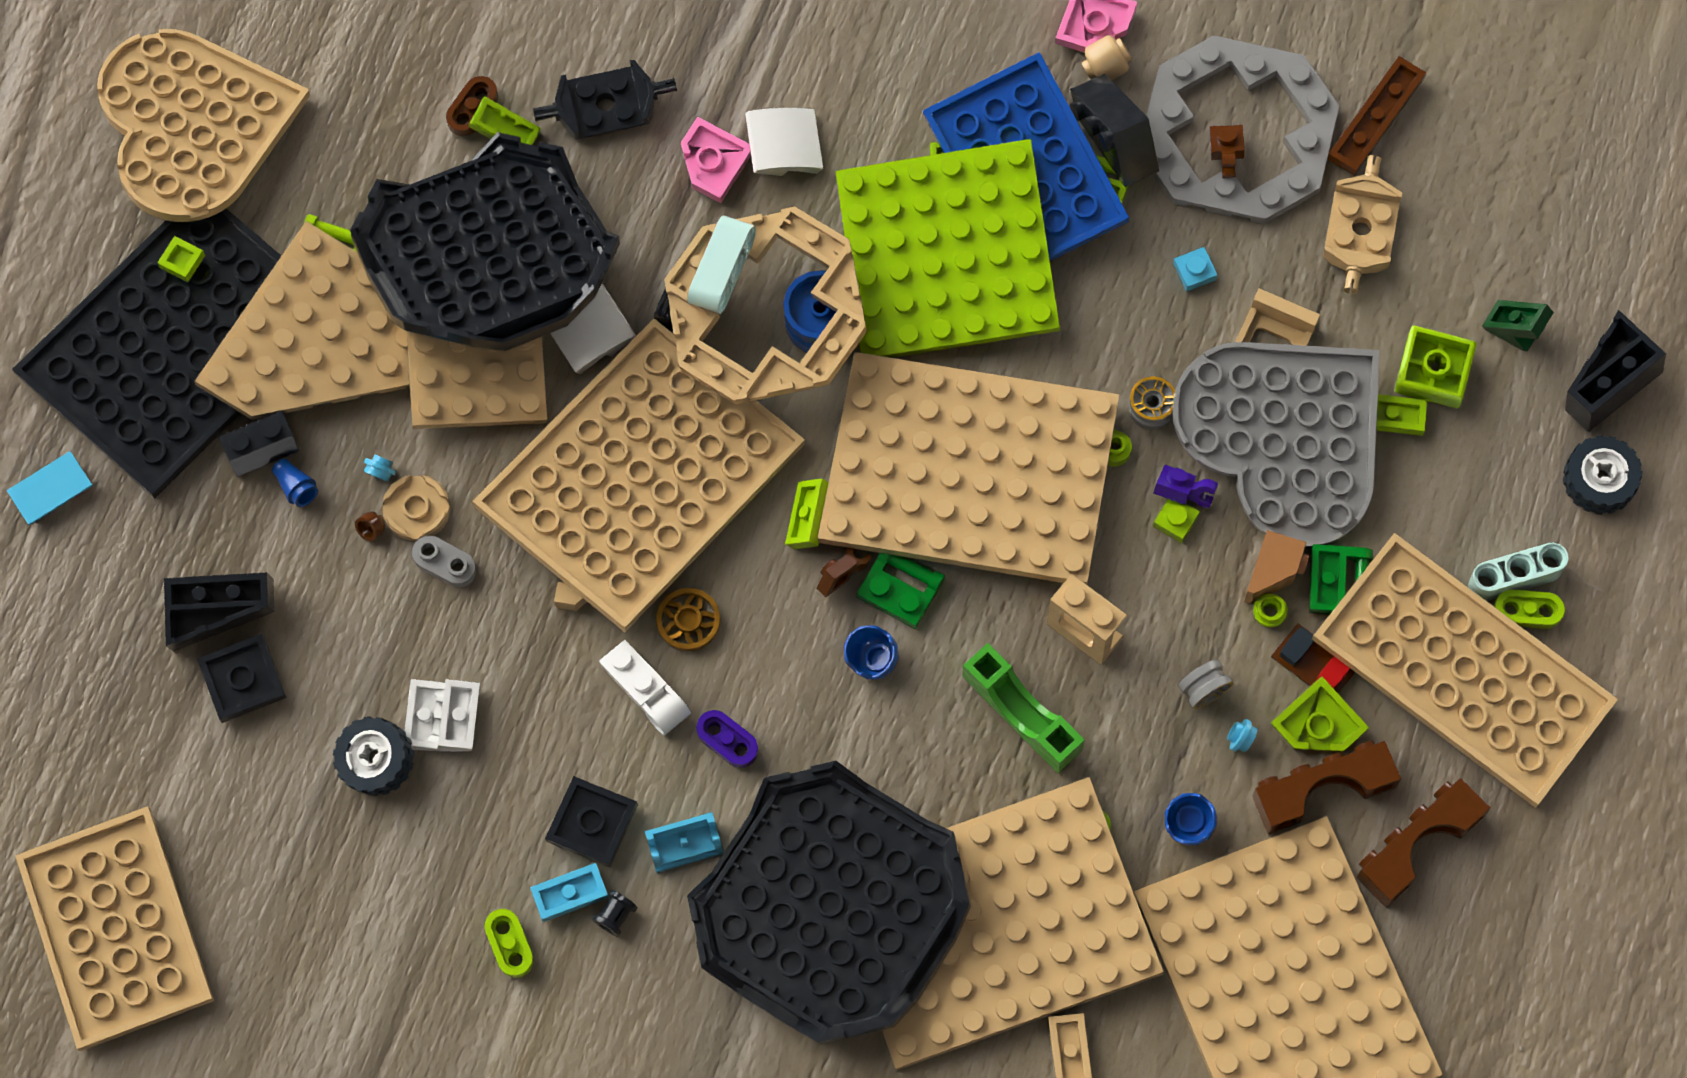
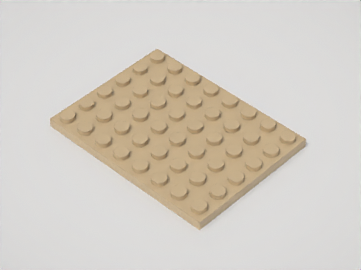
M653 319L472 501L473 507L623 632H626L805 445L803 437L757 400L735 405L681 371L678 363L675 336L656 319Z
M854 352L820 523L819 543L1064 583L1073 574L1087 585L1119 394Z
M1090 777L947 828L953 831L956 836L971 908L955 944L918 1002L895 1027L882 1031L897 1071L1163 975V969Z
M1327 816L1133 892L1146 927L1211 1078H1440L1443 1075Z

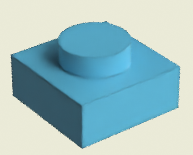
M1205 247L1174 258L1173 265L1186 292L1217 280L1218 275Z

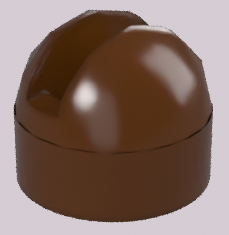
M370 511L364 513L355 521V528L364 540L374 541L384 531L385 521L381 515Z

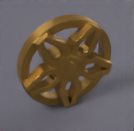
M695 588L678 589L667 595L658 607L656 615L658 632L669 646L677 650H700L713 641L719 631V608L714 599L702 590ZM690 595L685 601L684 606L673 602L678 597ZM696 596L698 597L697 607L691 605ZM703 599L711 606L714 613L708 611L700 612ZM667 606L678 610L675 614H672ZM664 612L670 620H675L669 622L665 629L662 626ZM702 618H709L715 621L703 623ZM677 627L679 631L673 635L668 636L670 631L673 628ZM700 628L705 630L712 628L711 632L703 639V633ZM683 633H685V639L689 644L679 643L675 640L681 638ZM696 633L698 635V642L694 643L690 634Z

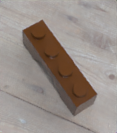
M1367 741L1354 748L1355 752L1345 756L1341 752L1334 753L1325 757L1322 760L1323 764L1312 768L1309 764L1301 765L1291 770L1290 776L1279 780L1277 776H1272L1258 783L1259 787L1255 788L1252 797L1268 835L1301 823L1304 816L1305 799L1313 790L1323 785H1345L1355 790L1364 799L1397 788L1401 777L1386 742L1383 741L1375 744L1374 741Z
M1462 778L1458 779L1453 785L1449 781L1442 785L1433 795L1437 799L1428 808L1422 804L1409 817L1412 823L1403 831L1400 827H1397L1384 840L1387 846L1382 851L1377 853L1375 850H1372L1359 863L1362 869L1357 879L1386 908L1408 889L1416 878L1411 865L1412 846L1419 839L1434 833H1445L1461 839L1490 810L1491 807Z

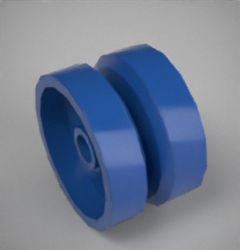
M824 270L807 272L796 278L788 287L783 301L786 333L793 344L806 353L836 313L811 295L812 290L826 272Z

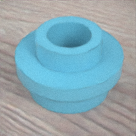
M374 454L372 460L368 458L364 460L366 467L363 472L386 482H389L391 475L395 476L397 472L391 469L392 461Z
M1244 719L1241 723H1234L1227 736V740L1231 741L1229 747L1235 752L1240 750L1245 753L1250 748L1258 730L1252 726V721Z

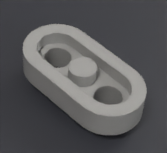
M424 536L418 539L412 548V557L419 569L453 587H465L476 576V566L469 554L435 536ZM426 548L435 549L431 556L423 555ZM462 563L464 567L461 571H453V565Z

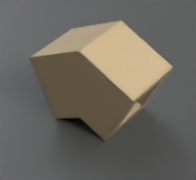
M558 582L554 598L556 608L577 611L587 602L566 583Z

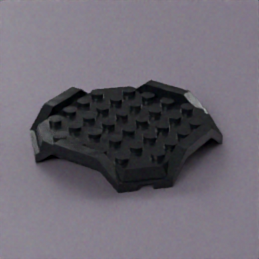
M497 132L471 161L418 182L405 184L376 179L367 196L368 204L365 210L359 212L350 229L353 243L366 275L395 325L413 333L471 347L500 351L510 350L567 327L596 297L620 245L619 235L605 229L579 188L563 147L539 142L538 147L521 143V137Z
M836 760L811 766V769L800 772H785L765 777L750 814L712 872L687 895L691 919L694 922L697 937L696 944L701 968L737 994L819 1044L895 1027L922 996L955 944L971 908L954 832L923 818L872 787Z

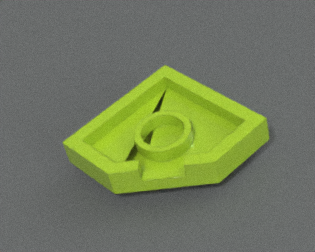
M1322 676L1270 722L1293 749L1344 751L1369 729L1365 722Z

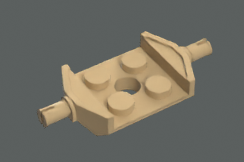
M1374 155L1367 157L1364 175L1337 181L1323 257L1331 265L1345 270L1347 277L1344 292L1349 293L1352 284L1351 294L1358 293L1359 280L1362 274L1378 273L1389 268L1398 211L1402 198L1401 191L1379 178L1378 173L1382 159L1376 156L1373 165ZM1356 223H1365L1369 227L1370 233L1358 235L1353 231L1352 226Z

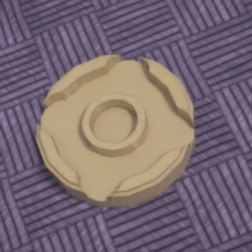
M409 475L400 478L389 487L384 494L382 512L385 523L392 533L403 540L417 541L424 536H434L442 530L449 518L450 504L448 495L439 482L425 475L413 477Z

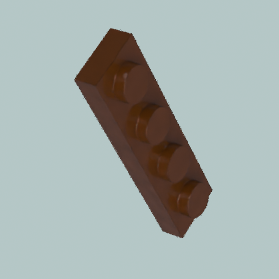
M1398 56L1328 153L1327 159L1355 176L1425 79L1426 72Z

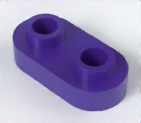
M718 710L707 711L698 719L696 726L698 737L712 751L737 768H745L754 763L758 756V745L756 739L748 731ZM711 726H718L721 729L717 735L709 734L708 730ZM742 746L748 751L745 755L738 756L735 754L736 748Z

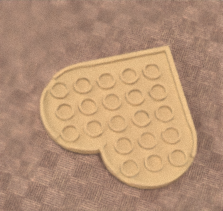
M159 29V33L143 37L137 34L122 42L104 61L97 83L100 105L105 117L117 131L125 136L118 152V169L126 194L144 212L154 217L174 222H190L211 217L225 210L237 200L310 98V90L204 38L176 29Z

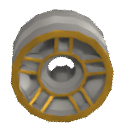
M1155 376L1146 377L1138 381L1131 390L1128 406L1133 421L1142 428L1151 430L1167 425L1173 418L1172 404L1175 393L1173 386L1165 379ZM1152 399H1156L1158 406L1150 407L1147 403L1151 402Z
M1218 659L1209 661L1196 668L1179 683L1178 687L1182 693L1188 694L1190 697L1189 703L1193 709L1202 708L1215 701L1233 686V680L1229 675H1224L1222 672L1223 665Z

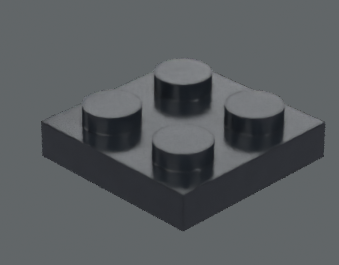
M262 633L197 658L221 723L287 698Z
M573 776L545 840L555 846L611 867L638 803L635 800Z

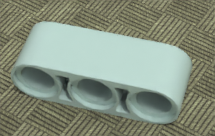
M724 215L721 216L690 285L687 298L689 304L719 314L725 310L756 235V227L754 225Z
M1553 542L1483 562L1474 569L1469 579L1468 588L1484 600L1489 601L1498 598L1506 590H1526L1553 582L1564 571L1569 559L1568 552L1563 546ZM1542 558H1553L1557 562L1558 567H1548L1544 564ZM1520 567L1524 570L1526 576L1516 577L1512 574L1510 568ZM1485 576L1490 578L1494 586L1485 587L1481 585L1478 577Z

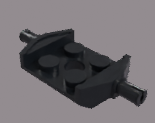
M630 60V67L570 80H567L566 74L561 75L553 105L533 108L535 122L555 117L556 121L561 122L569 135L578 140L649 124L652 118L654 102L658 100L657 95L677 92L675 78L656 83L651 81L635 60ZM603 99H610L615 103L614 107L607 111L600 110L597 105Z

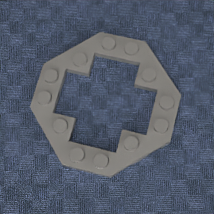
M1213 35L1159 65L1147 112L1159 166V172L1153 174V176L1173 204L1187 207V204L1206 208L1205 211L1229 217L1233 214L1250 218L1251 222L1265 224L1319 193L1339 104L1304 55ZM1228 67L1233 69L1247 91L1275 76L1308 122V124L1284 136L1283 142L1298 162V165L1248 193L1236 177L1222 178V172L1201 183L1169 136L1192 123L1194 119L1193 114L1179 94Z

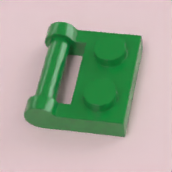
M1313 544L1311 548L1309 613L1331 614L1345 596L1346 560L1356 562V582L1369 566V563L1372 562L1373 550L1363 547Z
M879 553L876 562L857 591L856 598L916 630L941 588L946 575L938 571L933 573L902 556ZM890 564L927 584L928 586L924 593L886 573L884 570L887 565Z

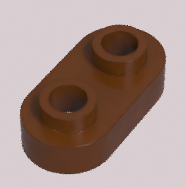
M477 76L468 81L446 112V121L452 133L458 136H468L475 132L468 125L482 100L477 99V96L484 93L487 94V98L494 102L498 100V91L493 80L485 76ZM463 118L469 120L468 123L463 125L458 123Z

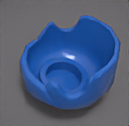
M875 625L860 626L849 634L844 644V659L846 664L862 678L867 680L883 679L894 670L899 659L898 645L895 639L884 629Z
M1183 793L1172 799L1165 810L1166 830L1180 844L1198 846L1209 840L1216 830L1218 819L1213 804L1201 794Z

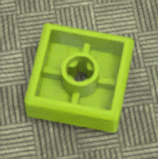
M1415 325L1412 326L1407 338L1394 391L1402 395L1458 409L1464 397L1477 343L1473 340ZM1432 363L1439 364V371L1432 370Z

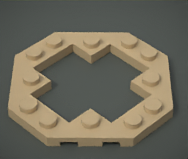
M795 206L781 209V212L763 216L762 214L736 219L756 227L755 239L748 258L757 264L760 263L776 239L779 238L828 268L812 290L811 295L814 299L836 312L800 363L772 346L752 373L703 342L720 318L719 314L688 303L687 298L690 285L717 224L702 226L664 279L681 371L735 405L829 385L867 332L849 239Z

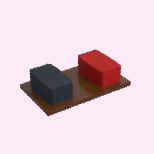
M1297 623L1271 655V658L1308 686H1311L1322 676L1339 693L1355 672L1313 641V634Z

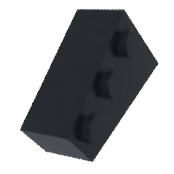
M1106 74L1070 89L1073 100L1070 103L1072 113L1076 120L1081 122L1124 187L1159 172L1149 118Z
M1618 310L1605 335L1603 334L1600 338L1598 346L1590 359H1587L1567 391L1565 411L1586 431L1590 432L1663 373L1666 353Z
M267 572L164 578L166 647L176 651L275 612L274 578Z

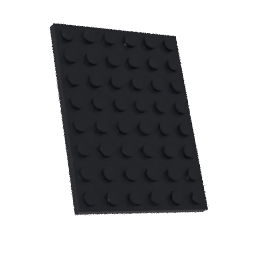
M228 209L197 221L174 222L165 220L44 337L12 371L155 499L241 414L195 385V380L274 268L281 255ZM174 236L200 248L205 254L189 282L162 270L158 265L159 259Z

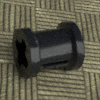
M611 890L609 901L601 913L594 915L592 920L606 932L618 937L621 933L620 927L630 912H635L638 907L627 897Z

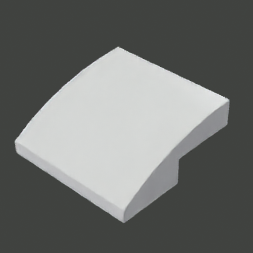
M769 108L752 110L745 114L754 173L783 176L788 171L817 174L823 169L814 109Z
M601 284L596 297L567 327L551 333L566 359L578 374L585 372L605 355L612 357L636 337V334L603 284Z
M411 679L404 731L406 736L411 739L412 749L450 752L472 751L480 683L445 679V683Z

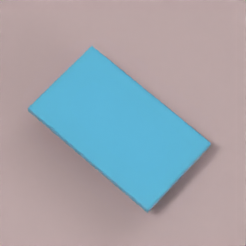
M71 451L6 491L28 525H31L69 500L84 493L93 485Z

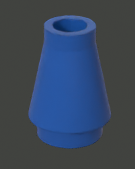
M281 459L274 464L272 473L276 476L290 504L304 507L316 498L318 489L314 479L291 464L288 459Z

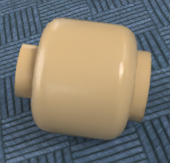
M1107 35L1085 48L1087 60L1081 63L1090 79L1106 74L1113 81L1128 72V63L1132 61V58L1121 38L1115 39L1113 36Z

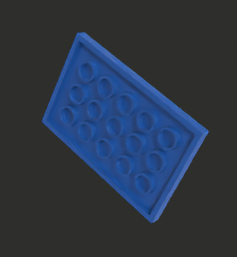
M1040 52L922 110L943 153L1031 139L1050 261L1130 222L1128 214Z

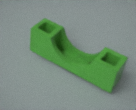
M989 643L963 665L962 677L1057 773L1061 772L1083 751L1085 740L1061 715H1056L1047 710L1029 693L1016 676L1012 666Z

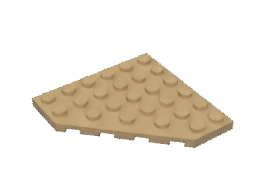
M305 221L196 378L195 385L252 420L264 418L266 415L275 414L278 411L289 413L313 408L314 405L329 402L333 404L358 399L359 396L378 392L382 394L406 389V387L410 386L407 331L393 323L370 283L358 253Z

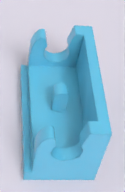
M713 812L645 831L656 873L723 854Z

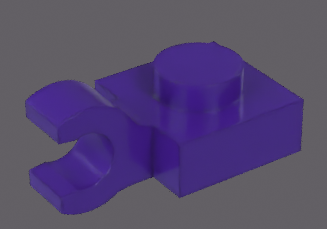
M1164 465L1153 494L1184 505L1188 499L1196 502L1201 507L1210 508L1214 497L1204 492L1215 494L1218 483L1211 479L1195 482L1196 475L1187 473L1180 468Z

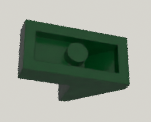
M1497 300L1482 327L1520 350L1528 351L1534 340L1538 339L1544 331L1554 312L1547 304Z

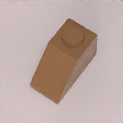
M1267 530L1244 602L1254 603L1264 594H1272L1293 584L1296 573L1303 575L1309 555L1303 553L1306 542Z

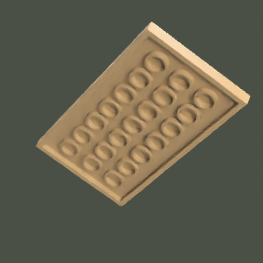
M1395 533L1312 637L1313 641L1535 808L1618 700Z

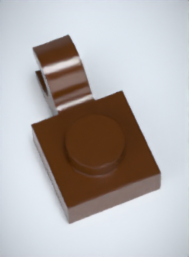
M1243 125L1210 126L1211 160H1221L1222 178L1236 177V159H1244Z
M847 548L840 560L832 559L822 568L820 573L823 576L816 589L826 598L847 583L854 573L864 570L871 556L868 554L864 558L859 559L854 556L857 549Z

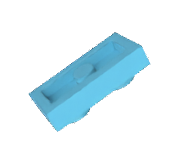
M596 863L530 887L542 922L609 898Z

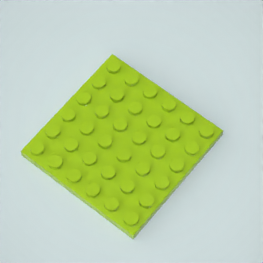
M1031 139L835 171L844 236L849 239L867 327L866 334L859 342L861 353L894 358L1060 331Z

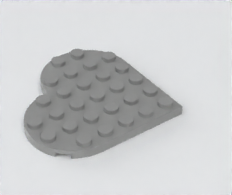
M1232 342L1213 347L1195 359L1179 379L1172 404V416L1176 434L1185 450L1199 464L1218 474L1236 477L1237 492L1241 506L1248 519L1261 533L1266 535L1267 530L1304 541L1306 542L1305 548H1312L1313 544L1328 545L1344 537L1358 524L1371 501L1374 486L1380 350L1252 342Z

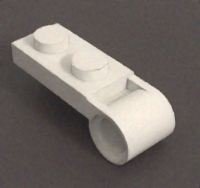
M626 640L622 641L599 660L601 667L645 712L647 718L662 735L665 736L691 714L683 700Z

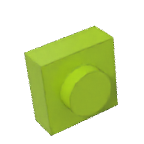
M174 236L159 259L158 265L162 270L189 282L205 254L200 248Z
M1168 499L1154 520L1153 527L1182 543L1199 517L1200 511L1187 504L1184 505Z

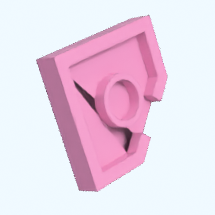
M1069 0L1055 38V44L1085 53L1087 46L1107 35H1111L1115 39L1126 36L1137 8V1Z
M699 117L696 118L681 141V148L692 188L722 203L751 157L750 144Z

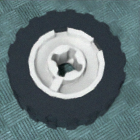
M1603 435L1592 439L1590 437L1585 439L1582 444L1579 443L1573 453H1571L1564 467L1563 473H1565L1563 484L1567 488V495L1573 499V503L1583 507V510L1596 512V514L1601 515L1603 513H1615L1616 510L1626 507L1627 503L1636 494L1641 484L1640 480L1643 471H1641L1640 467L1642 464L1640 459L1637 458L1634 449L1629 448L1623 440L1619 441L1616 437H1603ZM1600 470L1608 474L1607 477L1602 476L1601 478L1597 475Z
M368 716L363 717L364 719L362 720L357 719L349 727L346 726L342 730L343 733L335 742L337 744L336 748L333 749L334 768L337 769V775L340 780L345 781V785L356 791L371 796L389 794L390 791L401 787L400 784L407 780L409 771L413 768L414 750L411 747V739L406 736V732L402 728L383 718ZM376 750L378 754H375L373 763H371L369 755L372 751Z

